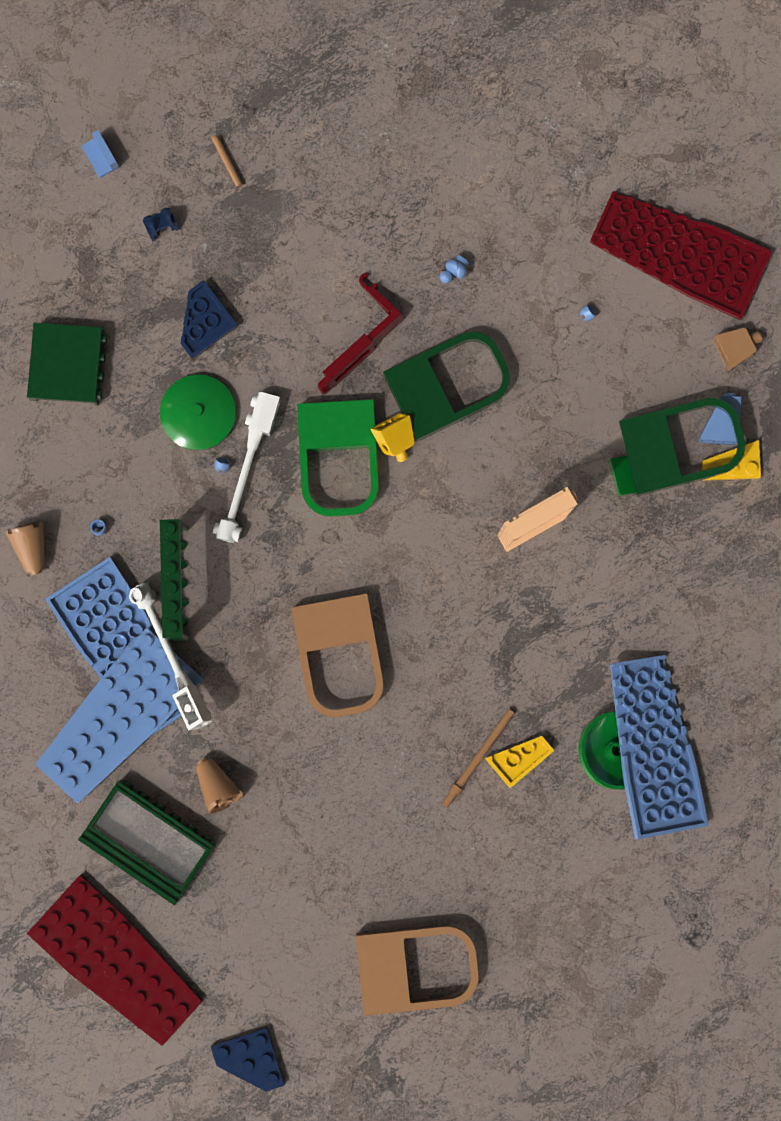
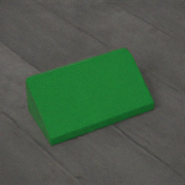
M628 456L611 458L609 464L617 496L621 497L637 493Z

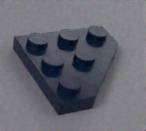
M204 280L188 291L183 334L181 336V345L192 360L238 327L237 323Z
M267 1027L211 1045L217 1067L265 1092L285 1086Z

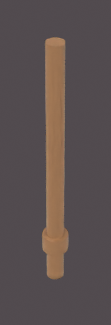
M507 710L456 784H452L449 789L450 792L441 803L448 808L454 798L460 795L466 781L515 714L513 711Z

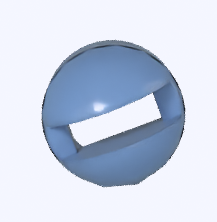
M589 304L585 305L580 311V316L584 315L585 318L583 320L590 321L597 316L595 310Z
M217 457L214 463L215 470L217 472L222 470V473L228 471L231 462L226 458Z
M94 520L90 525L94 535L102 536L105 534L107 527L102 520Z

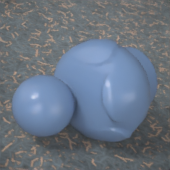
M460 255L446 262V270L440 271V281L442 283H449L452 280V275L459 279L464 278L467 275L469 262Z

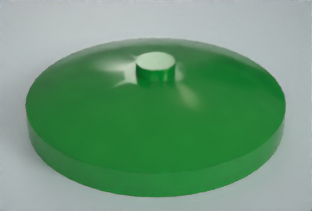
M190 375L177 380L168 388L161 401L160 420L166 434L177 445L189 450L202 451L216 447L229 436L236 421V405L230 391L219 380L207 375Z
M616 712L603 713L593 718L583 729L578 746L579 759L585 773L597 785L610 790L625 789Z

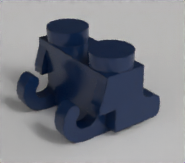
M163 208L159 214L155 216L148 215L143 218V223L152 242L156 241L155 239L158 238L156 232L170 226L172 231L180 230L170 208Z

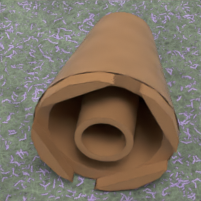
M40 521L38 525L36 522L16 526L15 529H12V532L10 528L6 529V535L25 572H30L31 575L42 573L41 569L45 568L43 521Z
M204 758L197 763L196 772L209 814L210 812L211 814L221 812L229 808V804L232 801L236 803L242 798V791L213 759Z

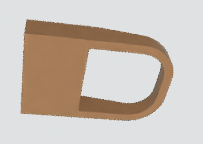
M367 594L292 607L291 611L306 693L313 708L325 716L342 717L362 713L375 706L383 692V677ZM369 642L376 679V689L372 698L363 705L339 710H331L322 706L314 693L308 653Z
M441 925L356 934L364 1016L453 1007L466 1002L476 990L478 984L476 950L471 938L463 930L455 926ZM450 934L460 938L465 943L469 954L471 977L467 988L461 994L453 997L410 1000L404 939Z

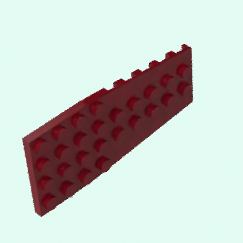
M613 191L590 239V244L681 294L741 321L772 251L721 228L701 221L696 222L688 219L687 216L681 214L679 216L671 213L670 210L660 209L651 206L652 204L642 203L634 200L633 197H625Z
M82 875L76 878L27 933L70 975L161 1046L167 1042L202 1002V999L179 977V974L169 966L162 955H159L152 944L140 934V931Z

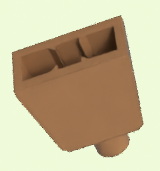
M741 328L716 335L713 342L729 372L757 352L755 345L762 342V337L758 331L749 335L746 328Z

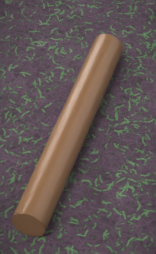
M213 136L211 139L236 188L241 187L243 183L219 136Z

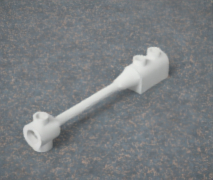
M259 392L258 396L253 395L251 406L254 407L252 414L248 413L245 424L249 425L248 450L228 518L221 519L220 523L216 522L214 525L213 533L216 534V539L229 543L239 542L242 528L235 521L254 453L263 435L271 436L281 402L278 396Z
M148 583L137 585L131 589L129 598L132 603L137 604L139 609L146 610L175 672L178 692L172 696L188 730L202 728L212 722L211 711L206 708L203 702V694L198 691L196 685L192 683L184 670H182L168 639L162 638V625L153 608L156 602L155 591L151 590Z

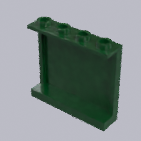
M33 323L27 398L30 401L52 400L94 403L95 406H98L99 401L102 400L100 382L104 380V371L101 370L102 363H105L106 359L103 347L107 344V333H105L103 328Z

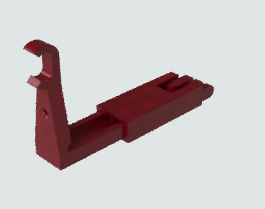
M363 273L359 277L360 286L388 316L367 336L363 334L323 371L325 377L318 383V388L322 394H326L376 350L375 345L403 321L402 314L377 291L378 283H374L372 287H368L364 283L368 276L367 273Z

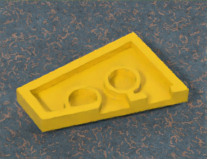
M759 440L745 445L743 457L733 470L702 481L760 479ZM737 448L703 460L702 471L729 463L736 455Z
M539 736L485 759L507 786L511 788L554 750L542 736Z

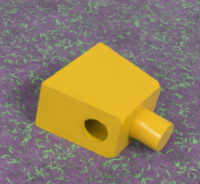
M398 413L371 428L384 454L396 456L398 462L408 459L406 450L414 446L415 443L410 415Z

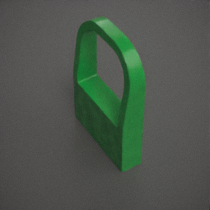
M357 400L297 404L301 489L307 506L316 514L324 517L356 516L366 512L374 504L378 495L376 439L371 431V428L375 426L374 401ZM368 448L371 491L366 501L353 508L326 509L317 505L312 500L309 491L308 452Z

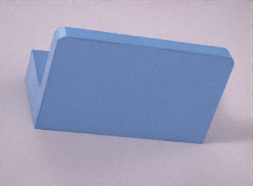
M97 130L92 133L94 139L83 144L82 148L97 175L101 178L118 169L119 166L100 132Z

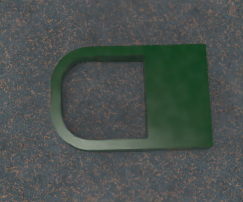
M467 332L458 335L383 371V376L401 413L410 415L416 443L496 404L505 395L510 380L508 366L498 346L490 337L478 332ZM464 343H481L490 350L501 372V386L492 396L454 413L429 361Z
M717 398L701 399L619 421L638 496L726 474L739 464L745 451V439L737 412L730 404ZM707 407L723 410L732 422L737 441L736 455L729 463L723 466L682 476L667 418Z

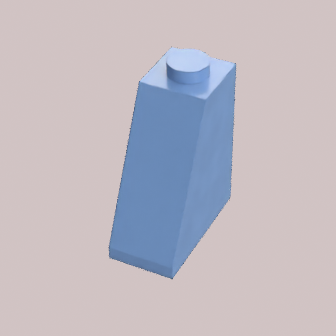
M725 393L719 399L730 404L737 412L740 420L741 397H737L734 393ZM714 407L698 437V443L737 444L732 422L723 410Z

